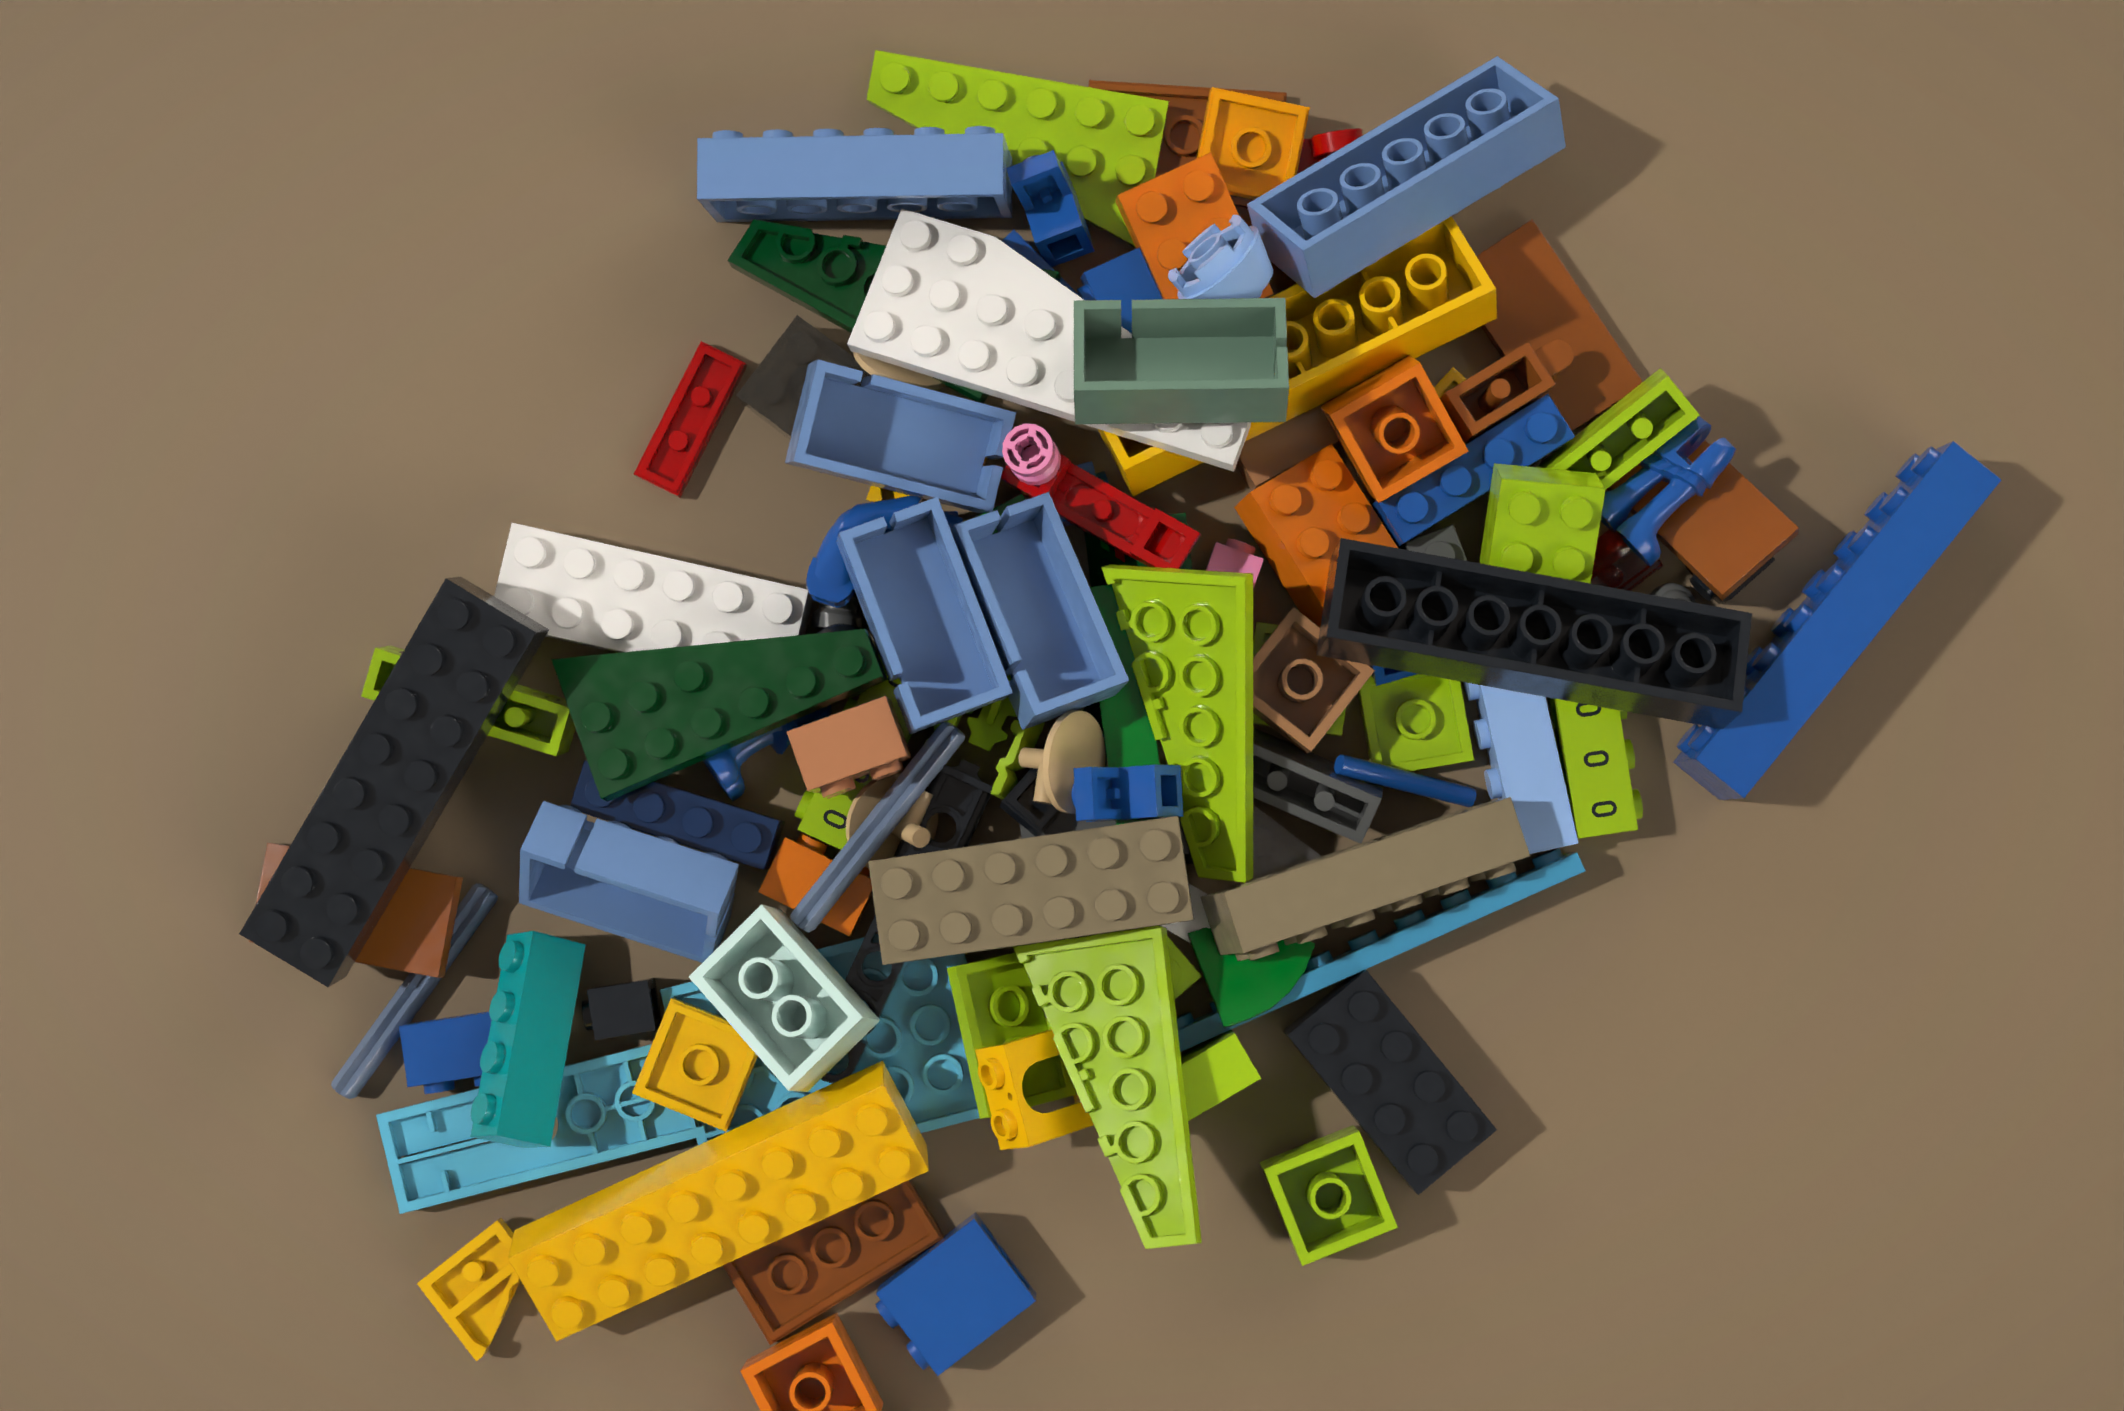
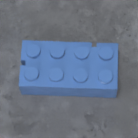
M815 360L808 364L785 460L786 464L910 496H918L926 500L938 497L941 504L976 513H990L993 511L1003 467L996 465L983 466L985 458H1004L1002 454L1003 442L1006 435L1013 428L1016 412L875 374L862 379L863 371L822 360ZM862 379L861 387L853 385L861 382Z
M1049 492L1007 506L1001 516L998 510L954 525L951 533L1006 676L1010 675L1012 678L1009 684L1013 693L1008 697L1022 730L1057 718L1067 711L1078 710L1113 697L1129 681ZM996 528L998 533L992 534Z
M938 497L894 512L889 522L892 528L890 532L885 533L887 524L883 516L839 532L836 540L888 679L892 681L899 678L901 684L897 685L893 692L909 734L1003 700L1013 693Z
M543 801L520 849L519 903L703 963L719 947L730 921L739 864L728 861L724 856L717 853H703L681 846L668 837H654L632 830L624 823L618 821L607 822L597 818L595 823L587 821L586 814L572 806H558Z

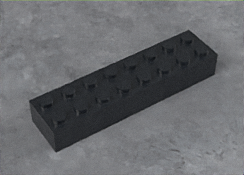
M1341 538L1330 559L1316 655L1724 729L1742 713L1752 613Z
M463 577L446 578L239 934L326 987H330L345 978L549 629Z

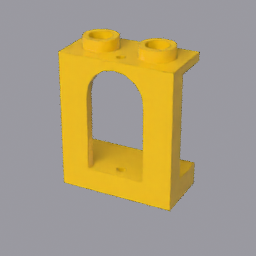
M1052 1029L1001 1045L975 1050L979 1064L978 1076L985 1088L992 1115L991 1127L998 1139L1000 1150L1031 1147L1094 1125L1089 1113L1085 1112L1078 1094L1073 1096L1075 1104L1047 1113L1033 1110L1023 1096L1022 1081L1029 1066L1060 1055L1053 1040L1055 1035Z

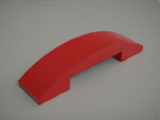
M1060 454L1061 462L1057 474L1049 482L1041 485H1028L1021 482L1008 465L1003 470L1000 479L1029 498L1049 492L1061 518L1149 567L1180 569L1201 535L1200 532L1163 511L1148 507L1074 465L1069 458Z

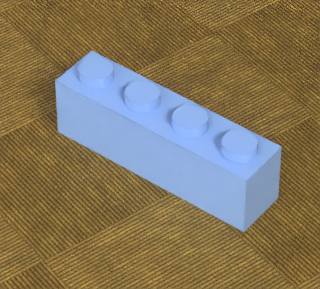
M1463 682L1468 700H1476L1480 719L1473 722L1477 745L1480 750L1487 749L1491 769L1484 771L1488 794L1491 799L1498 798V800L1511 797L1529 854L1579 844L1546 697Z

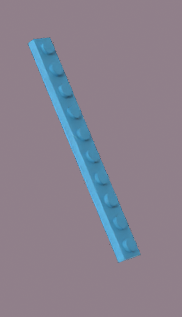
M1560 848L1552 849L1531 859L1535 867L1519 875H1516V872H1512L1494 879H1486L1489 888L1474 895H1470L1466 888L1446 896L1440 900L1443 908L1424 916L1422 909H1418L1394 920L1397 929L1380 937H1378L1375 929L1349 940L1348 944L1351 949L1333 958L1329 950L1310 957L1305 972L1288 995L1270 1010L1247 1021L1224 1028L1213 1001L1209 1003L1212 1012L1196 1019L1193 1018L1191 1012L1177 1016L1180 1052L1585 872L1577 852L1562 854Z

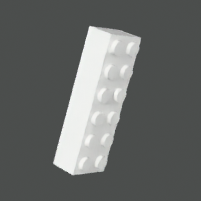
M516 523L511 524L494 597L548 628L549 631L546 637L616 653L805 635L813 602L808 589Z

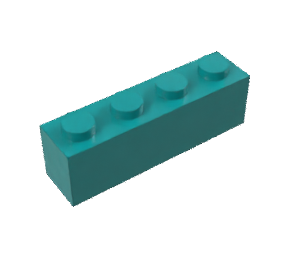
M537 931L507 935L506 943L499 954V967L501 971L497 993L494 995L489 1009L492 1021L488 1043L485 1045L480 1058L482 1075L478 1095L471 1107L473 1125L470 1137L521 1148L551 1147L586 944Z

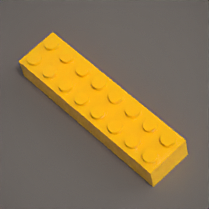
M1452 216L1316 298L1312 297L1298 284L1269 297L1285 298L1286 347L1288 350L1289 374L1286 421L1345 393L1408 355L1415 359L1497 319L1496 288ZM1251 422L1245 442L1284 422ZM1098 429L1132 496L1203 463Z
M882 1060L514 1230L508 1260L557 1342L928 1172L927 1144Z

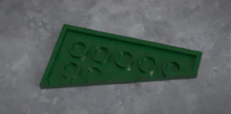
M754 219L727 261L733 269L852 333L886 245L863 242L860 237L843 235L840 238L813 233L812 229ZM1041 269L1058 282L1061 281L1058 271ZM935 378L976 402L984 404L989 396L988 394Z
M866 629L551 659L600 798L607 802L888 680L872 637Z

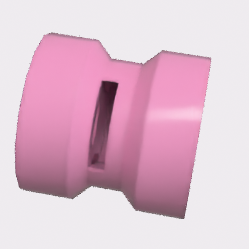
M1022 424L1014 427L1006 435L1002 454L1006 464L1021 482L1028 485H1041L1049 482L1057 474L1060 468L1061 455L1051 436L1043 427L1036 424Z

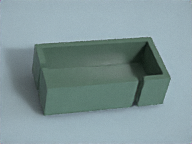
M1285 298L1132 300V338H1121V300L1074 301L1075 424L1286 422L1289 374L1288 350L1286 347Z

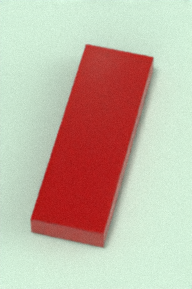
M701 341L634 475L681 498L747 368V364Z

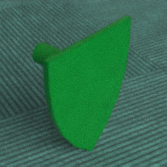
M1205 927L1188 933V938L1224 1028L1247 1021L1270 1010L1288 995L1305 972L1315 943L1311 941L1302 944L1296 942L1285 945L1284 941L1281 940L1277 942L1279 952L1255 960L1237 961L1235 954H1219L1211 928Z

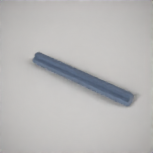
M946 721L937 727L792 911L790 918L799 928L808 933L816 929L965 739V735L955 725Z
M476 883L458 905L446 972L498 900V896L483 884ZM410 973L333 1079L331 1086L337 1093L348 1099L357 1097L400 1037L399 1026L411 1022L442 978Z

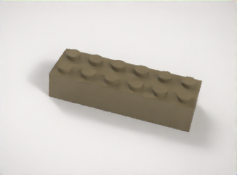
M1511 797L1477 804L1363 842L1362 844H1357L1249 880L1246 883H1240L1201 896L1200 898L1219 954H1235L1237 961L1255 960L1279 952L1278 941L1283 940L1285 945L1296 942L1302 944L1328 935L1325 925L1330 924L1331 929L1343 926L1346 928L1375 919L1373 909L1377 908L1379 914L1391 910L1395 912L1423 903L1420 893H1423L1424 897L1427 898L1438 894L1443 896L1468 888L1470 885L1467 877H1469L1470 882H1475L1485 878L1490 880L1517 871L1514 861L1529 857L1530 854Z
M1178 816L868 861L882 965L1194 920Z

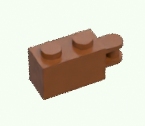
M1556 339L1534 351L1529 342L1445 392L1440 400L1465 445L1545 396L1556 385L1553 379L1559 376L1572 363L1574 359L1573 348L1568 342Z

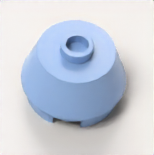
M1232 215L1229 220L1231 225L1221 231L1214 223L1199 234L1182 251L1188 259L1180 271L1174 268L1168 273V279L1178 289V298H1260L1263 289L1267 286L1273 275V267L1258 228L1248 226L1239 215Z

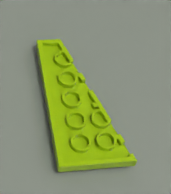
M875 50L867 93V101L870 104L916 129L920 127H937L944 129L945 134H965V129L968 127H992L995 129V133L1004 134L1012 156V166L1023 162L1030 156L1042 155L1054 150L1059 161L1063 162L1085 220L1136 248L1116 205V198L1118 194L1155 178L1169 101Z
M1112 564L1102 567L1107 585L1112 584L1120 611L1116 612L1121 631L1126 630L1135 660L1132 663V667L1155 741L1160 739L1168 765H1181L1184 817H1181L1180 821L1197 875L1200 878L1246 883L1253 878V574Z
M1158 926L1013 947L1019 962L1024 965L1034 987L1032 992L1039 1007L1043 1008L1055 1035L1053 1040L1086 1113H1089L1099 1135L1097 1140L1104 1156L1109 1158L1121 1186V1195L1145 1249L1202 1243L1166 927Z

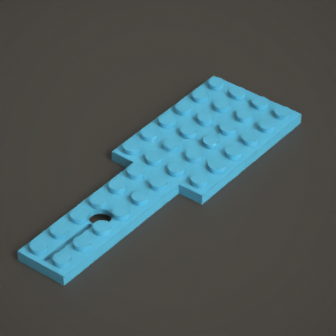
M875 934L873 943H879L878 934ZM865 937L817 950L845 980ZM876 951L868 954L864 959L863 969L866 976L871 980L883 981L890 975L892 964L882 965L881 952ZM965 954L905 962L879 1018L880 1021L874 1030L862 1038L868 1044L857 1068L853 1072L854 1074L883 1060L921 1133L980 1118L947 971L949 967L968 963ZM692 981L660 989L665 1011L670 999L674 997L723 1017ZM652 1044L564 1067L556 1113L558 1131L551 1142V1147L521 1148L477 1138L402 1158V1156L474 1138L470 1137L473 1125L471 1107L478 1095L479 1088L376 1115L400 1214L695 1138L698 1145L726 1132L632 1094ZM848 1053L828 1073L839 1074L845 1071L849 1063ZM758 1057L728 1131L832 1083L824 1082L820 1079L808 1092L788 1091Z

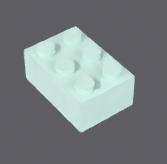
M762 904L689 976L692 982L788 1091L808 1092L880 1021L875 1013L781 909Z

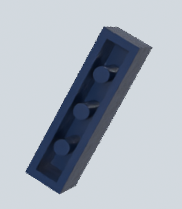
M584 760L570 806L584 814L606 821H618L632 829L657 837H668L677 843L702 851L717 853L725 858L763 870L769 869L773 862L785 821L657 781L607 802L600 798L588 761Z

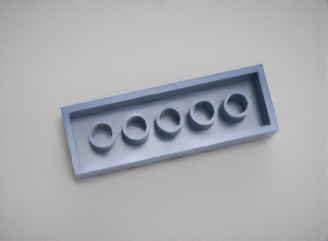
M1496 56L1249 202L1247 207L1252 226L1258 228L1270 261L1312 297L1316 298L1564 149L1566 144L1559 98Z
M987 126L968 127L965 129V134H945V130L941 128L920 127L914 130V135H894V131L891 129L869 128L865 129L863 135L844 136L843 131L837 129H818L813 131V136L793 137L792 132L778 129L764 131L763 137H743V134L740 132L722 130L713 132L712 138H697V200L716 222H752L754 219L761 221L897 220L901 209L935 219L1012 218V185L1006 169L1012 166V156L1004 134L995 133L994 128Z

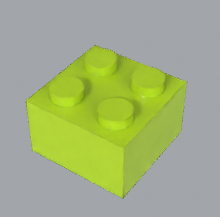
M1494 463L1480 564L1591 584L1606 490L1597 474Z
M1354 1125L1259 1162L1296 1256L1302 1266L1398 1228L1360 1131Z

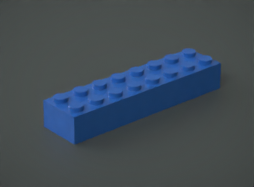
M1952 441L1937 449L1930 446L1920 456L1916 453L1913 454L1902 465L1895 476L1900 480L1896 488L1889 495L1886 492L1881 493L1872 502L1864 514L1870 519L1858 533L1852 530L1843 538L1833 552L1838 557L1836 562L1826 572L1820 569L1803 588L1802 593L1807 596L1806 599L1795 611L1792 608H1788L1774 623L1770 631L1776 636L1764 649L1758 646L1748 655L1742 713L1724 729L1703 725L1699 727L1697 724H1694L1680 739L1676 747L1681 750V753L1673 763L1717 799L1729 800L1746 797L2000 483L2001 479L1957 443Z

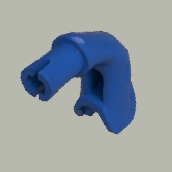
M911 495L857 504L842 513L829 529L816 557L812 558L809 566L806 586L811 598L819 603L841 608L855 594L853 584L836 543L839 532L883 516L887 524L886 529L892 530L889 522L893 513L921 503L922 498ZM943 511L950 530H952L955 524L963 521V518Z

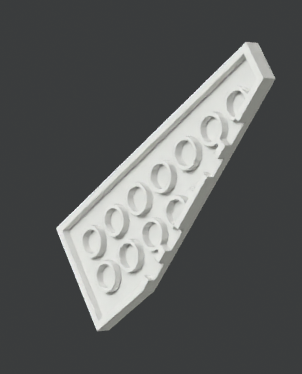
M901 209L847 345L851 352L1075 422L1074 301L1084 299L994 236ZM1121 326V338H1132V334ZM1251 422L1083 425L1234 472L1251 427Z

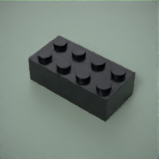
M1363 970L1345 979L1283 1030L1284 1034L1417 1195L1422 1193L1497 1131L1491 1121L1367 970Z

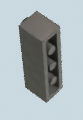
M1253 727V798L1362 844L1382 800L1384 786L1336 774L1334 771L1335 762L1312 752L1305 754L1295 745Z

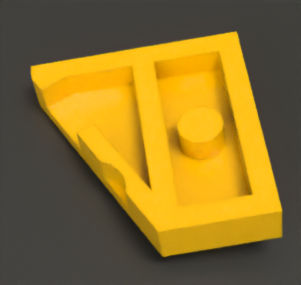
M502 1217L417 1283L475 1361H478L487 1353L521 1282L508 1260L514 1233Z

